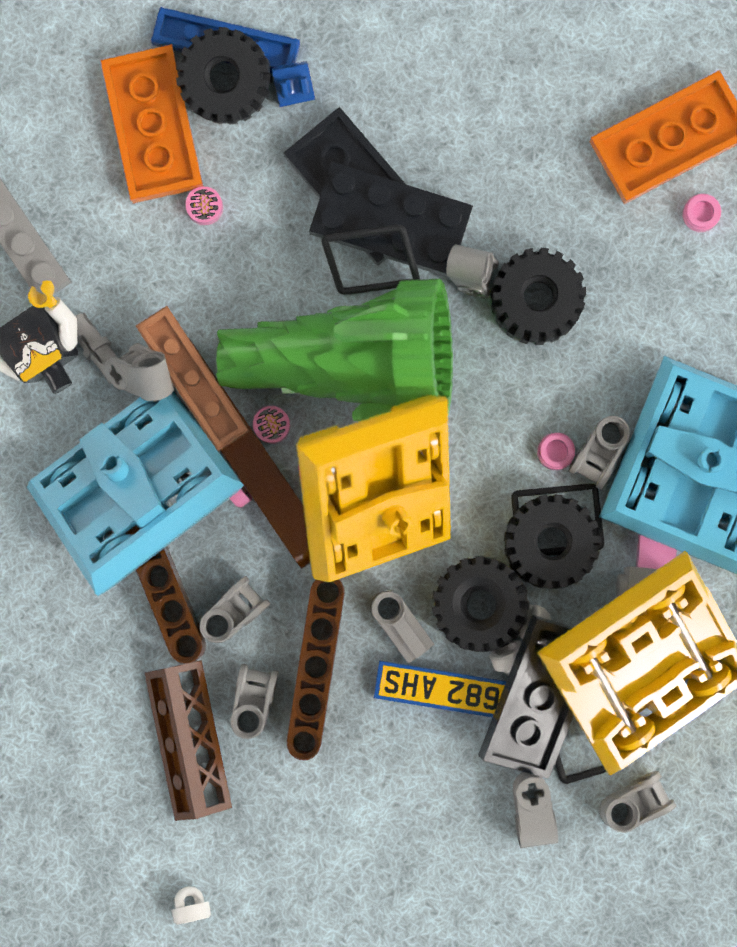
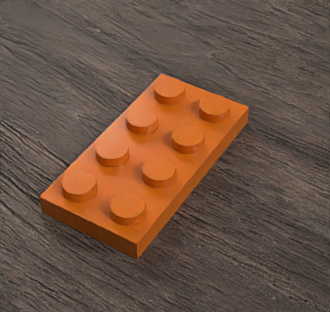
M172 45L100 60L132 203L188 192L202 187L203 181L185 101L180 95L182 90L177 86L176 78L179 77V72L176 70L177 63Z
M719 70L591 137L589 142L622 202L626 204L737 145V100Z

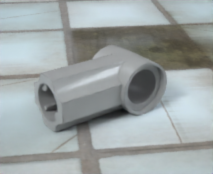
M382 591L375 595L371 602L373 617L381 625L407 663L417 659L434 645L433 641L404 603L403 598L392 591ZM386 597L394 598L398 603V611L391 618H383L378 613V604Z

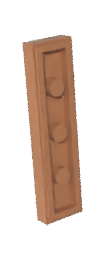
M165 306L136 325L149 348L162 352L165 355L172 383L218 451H221L250 432L168 306Z

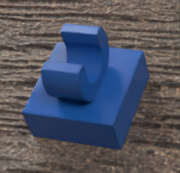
M307 61L271 68L280 107L315 100Z

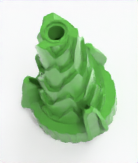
M442 279L401 280L397 289L389 291L362 305L338 306L328 310L327 313L296 316V320L261 321L257 323V328L219 329L217 331L219 343L216 354V376L220 386L235 389L282 388V394L300 393L315 398H336L339 401L361 403L352 412L353 421L358 422L390 412L393 406L426 395L445 396L448 400L449 415L453 387V341L448 296Z

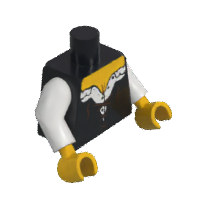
M45 280L40 287L44 294L39 293L36 287L31 286L28 300L32 306L0 327V372L23 383L39 382L45 379L52 393L56 394L72 385V381L63 366L78 356L76 347L77 318L59 297H53L55 287L51 281Z

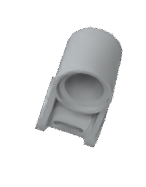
M454 245L447 261V276L455 283L460 292L487 299L490 295L488 289L493 270L498 269L499 261L494 258L491 252Z
M136 343L129 348L128 353L119 358L111 357L104 363L106 375L116 388L137 395L143 400H161L173 392L166 358L162 352L151 350Z
M608 416L599 421L594 426L587 441L581 446L568 472L571 474L577 472L595 482L596 487L601 490L611 476L617 464V459L629 439L630 428L627 422L617 416ZM605 424H612L618 428L620 437L616 444L607 443L603 439L601 431ZM587 463H589V464L595 466V467L598 468L599 470H597V469H595L594 467L588 465Z
M244 576L221 597V600L201 618L200 632L208 641L214 643L226 642L240 629L250 624L271 604L268 600H262L248 584L250 579L247 576ZM240 594H243L252 604L251 608L242 600ZM221 615L226 618L228 629L221 637H214L208 631V623L212 617Z
M241 664L231 715V727L238 737L251 739L264 731L270 705H272L279 671L273 670L271 673L248 669L247 664ZM249 681L263 683L265 687L251 685ZM246 710L255 712L259 718V725L253 732H246L239 725V717Z
M653 771L637 778L628 786L604 798L599 807V814L601 820L607 826L617 832L625 833L675 809L676 803L674 800H669L660 782L662 777L660 772ZM619 803H624L627 807V816L621 822H613L611 818L613 807Z
M526 772L520 773L513 782L516 810L515 823L520 848L558 843L556 818L552 808L548 785L541 776ZM534 783L536 788L540 789L535 791V798L528 799L526 793H522L528 790V784Z

